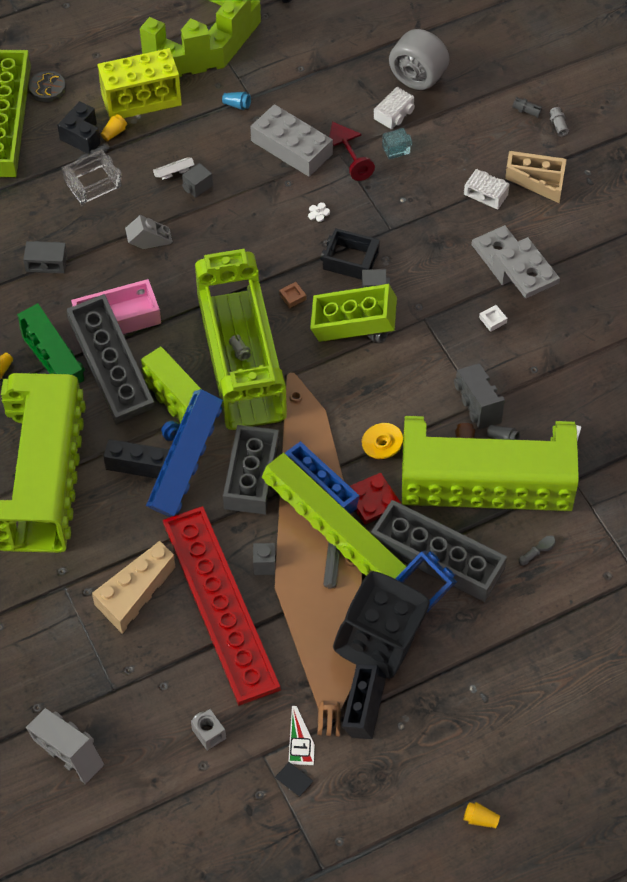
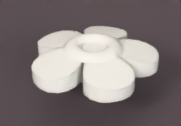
M319 203L318 207L312 205L309 207L311 213L308 214L310 220L316 219L317 222L324 221V216L330 214V210L326 208L325 203Z

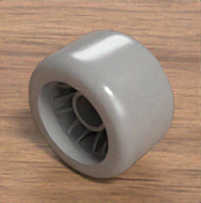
M413 29L406 32L393 47L389 55V65L393 74L404 85L416 90H426L434 86L449 65V53L444 43L436 35L426 30Z

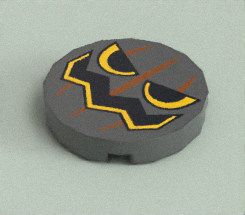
M53 71L40 72L29 81L30 94H32L35 100L40 102H52L53 99H59L66 90L64 78L59 73Z

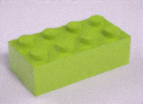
M390 284L313 295L310 329L319 342L395 331L397 296Z
M160 346L141 359V371L148 390H152L155 393L156 399L161 404L164 403L169 413L173 417L176 416L181 423L194 391L201 388Z

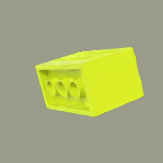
M170 48L97 64L101 94L109 119L116 114L127 118L182 105L179 73Z

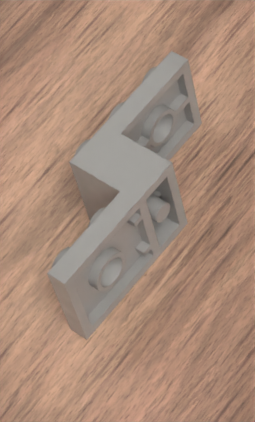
M505 225L472 240L471 245L499 282L504 285L512 281L525 299L560 282V277L531 240L527 237L517 241ZM500 246L502 249L498 250L494 249V247ZM533 272L537 274V276L533 277L527 274Z

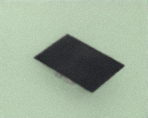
M290 762L275 777L299 797L313 782L311 778Z

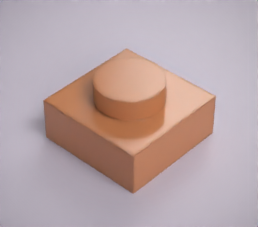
M297 282L279 290L280 297L289 308L306 300V294Z

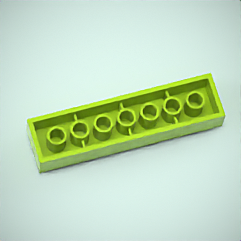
M0 50V177H17L31 69L28 50Z

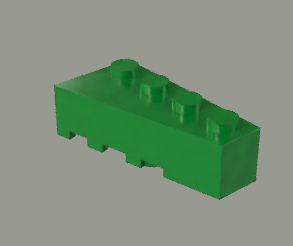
M37 303L18 313L17 317L22 338L49 374L73 375L77 377L79 383L83 382V372L85 369L82 363L75 359L73 352L67 347L40 305Z

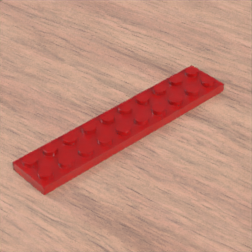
M201 506L164 519L163 525L238 706L281 691V686L204 507Z

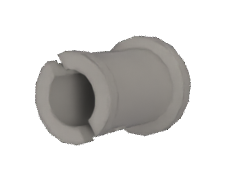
M240 335L232 336L229 339V344L234 349L236 358L241 361L247 360L250 357V348L245 346Z

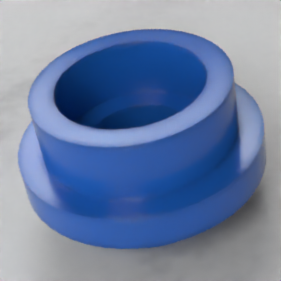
M168 421L162 426V436L165 440H174L180 426L178 422Z

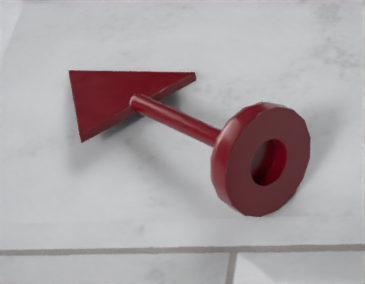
M332 121L329 137L333 139V146L343 143L354 160L349 167L350 176L355 181L369 178L375 170L374 162L368 157L358 158L348 143L349 140L362 136L361 133Z

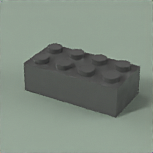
M237 425L223 493L224 509L266 515L271 486L266 484L262 475L266 466L277 458L279 430Z

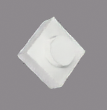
M497 305L481 312L479 315L480 320L490 332L506 324L508 319Z

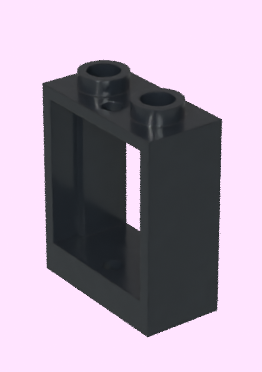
M335 228L333 234L329 235L327 239V249H323L320 260L323 261V270L362 280V270L373 269L379 254L380 240ZM338 245L366 252L362 265L333 258Z

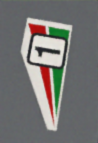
M292 706L288 762L298 765H314L315 744L297 706Z

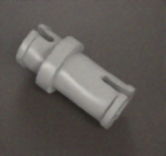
M560 107L552 108L549 112L551 115L550 120L555 125L557 135L560 137L567 135L569 129L565 123L566 117L564 113L561 112Z

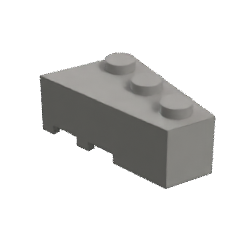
M45 708L26 726L32 739L52 757L57 756L66 762L64 767L69 771L74 768L84 784L104 766L93 745L94 739L87 732L81 733L72 722L66 723L63 717L56 711L52 713Z

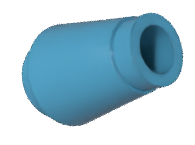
M246 92L224 93L222 102L223 104L244 110L250 107L251 95Z

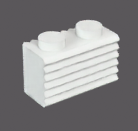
M396 87L374 108V119L390 129L400 125L403 118L414 110V96Z
M476 169L465 184L464 195L498 210L508 196L510 184L506 183L503 179L495 178V176L492 177V175L485 171Z

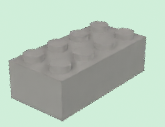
M275 104L251 125V141L308 177L333 155V139Z

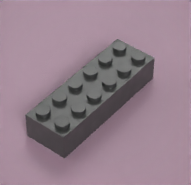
M105 294L67 308V318L115 424L153 410L154 401Z
M391 500L371 531V534L395 557L408 564L421 551L433 552L439 558L438 563L443 568L448 567L455 574L453 578L457 583L453 587L483 602H486L505 570L507 556L394 500ZM426 561L418 567L421 571L447 583Z

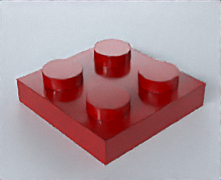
M382 473L350 485L359 495L357 510L355 511L364 525L380 519L391 500L401 504Z

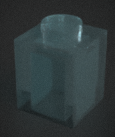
M404 128L382 134V147L388 159L410 154L412 139Z

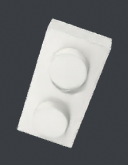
M187 157L153 169L155 177H161L163 180L172 177L174 172L179 171V173L190 170L189 167L193 166L194 162L192 158Z

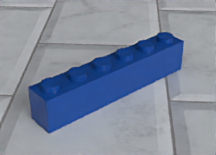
M202 389L194 391L146 507L168 517L179 513L182 507L181 499L190 488L189 480L191 475H194L198 469L197 461L199 456H202L206 450L205 442L207 437H210L213 433L215 418H218L222 411V399Z

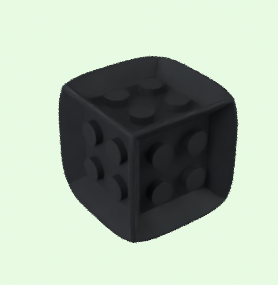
M371 571L363 580L349 606L345 620L339 627L333 644L334 651L354 664L378 665L386 678H393L413 642L417 629L424 620L430 604L429 599L418 590L388 575Z

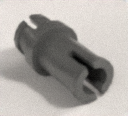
M515 98L512 106L513 109L519 110L518 112L520 113L525 112L537 118L539 117L542 106L530 103L525 98Z

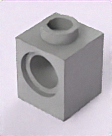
M211 709L206 712H199L191 720L192 731L207 751L226 739L225 729ZM204 726L213 727L211 730L208 731L202 729Z

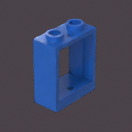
M421 551L395 579L403 583L426 561L447 582L429 600L428 613L457 581L453 578L455 574L448 567L443 568L438 563L439 558L433 552Z

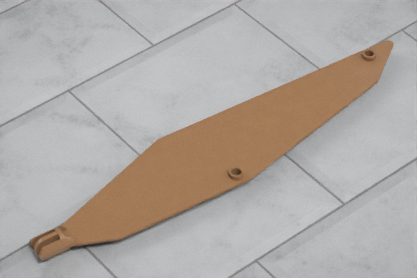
M289 373L286 382L287 417L284 419L282 453H285L301 441L343 480L326 410L295 373ZM280 496L274 588L318 707L317 735L322 736L323 718H325L326 736H331L332 719L336 718L335 736L339 737L341 709L351 690L356 664L336 653L333 649V644L339 627L345 620L349 606L362 584V573L340 551L336 587L331 589L324 587L328 541L324 535L314 529L308 520L298 514L295 508Z

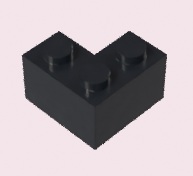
M79 101L57 124L60 140L87 154H91L90 151L95 150L101 144L99 128L95 126L97 124L95 108Z

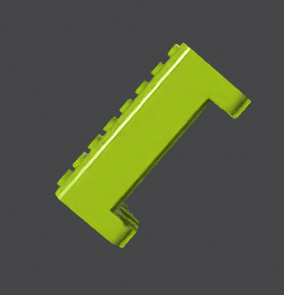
M245 249L204 255V259H200L195 263L197 295L219 398L223 400L221 406L225 426L227 429L236 430L237 425L253 427L283 421L287 417L286 385L283 372L279 368L260 288L255 255L252 252H245ZM248 280L249 282L247 291L211 297L209 286ZM240 335L245 346L250 348V357L247 360L241 361L236 358L235 351L229 344V339L232 336Z
M13 373L9 375L8 379H3L1 397L5 415L12 418L15 422L22 423L12 500H0V550L15 552H64L67 546V539H71L69 521L73 520V508H71V503L75 502V489H73V485L77 484L78 475L75 468L79 466L80 456L77 451L78 448H81L82 437L79 434L80 430H83L84 420L81 416L86 410V402L83 401V389H80L78 379L73 375Z
M405 416L402 459V505L572 511L578 487L577 426L575 422L556 421L555 426L552 427L553 437L550 438V441L426 437V421H424V416Z

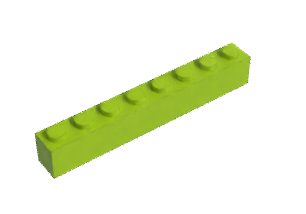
M284 452L266 466L262 475L266 484L276 490L281 498L292 505L298 514L302 515L310 522L314 529L326 537L329 543L336 546L345 558L357 566L361 573L367 576L371 571H375L395 579L406 568L397 557Z

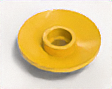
M390 423L376 424L370 427L362 437L364 452L375 459L392 457L401 449L403 444L402 432L397 426Z

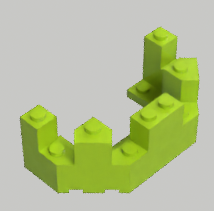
M209 0L221 5L220 9L216 12V22L208 31L205 24L190 18L181 29L182 45L166 38L165 23L149 17L140 27L142 54L170 48L179 77L189 72L192 74L207 72V69L214 67L217 69L225 68L261 23L260 0Z

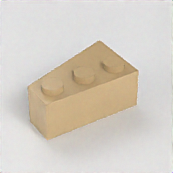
M509 151L505 179L559 203L566 159Z

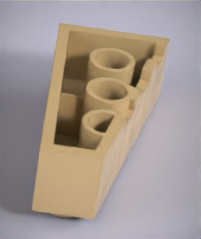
M159 541L92 592L94 605L122 634L127 629L130 621L134 620L139 614L142 606L152 598L154 591L163 584L174 570V554Z

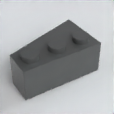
M480 363L458 369L454 385L457 391L460 390L464 406H468L472 423H476L478 429H483L490 425L502 423L505 399L503 396H497L495 385L490 386L488 382L490 377Z

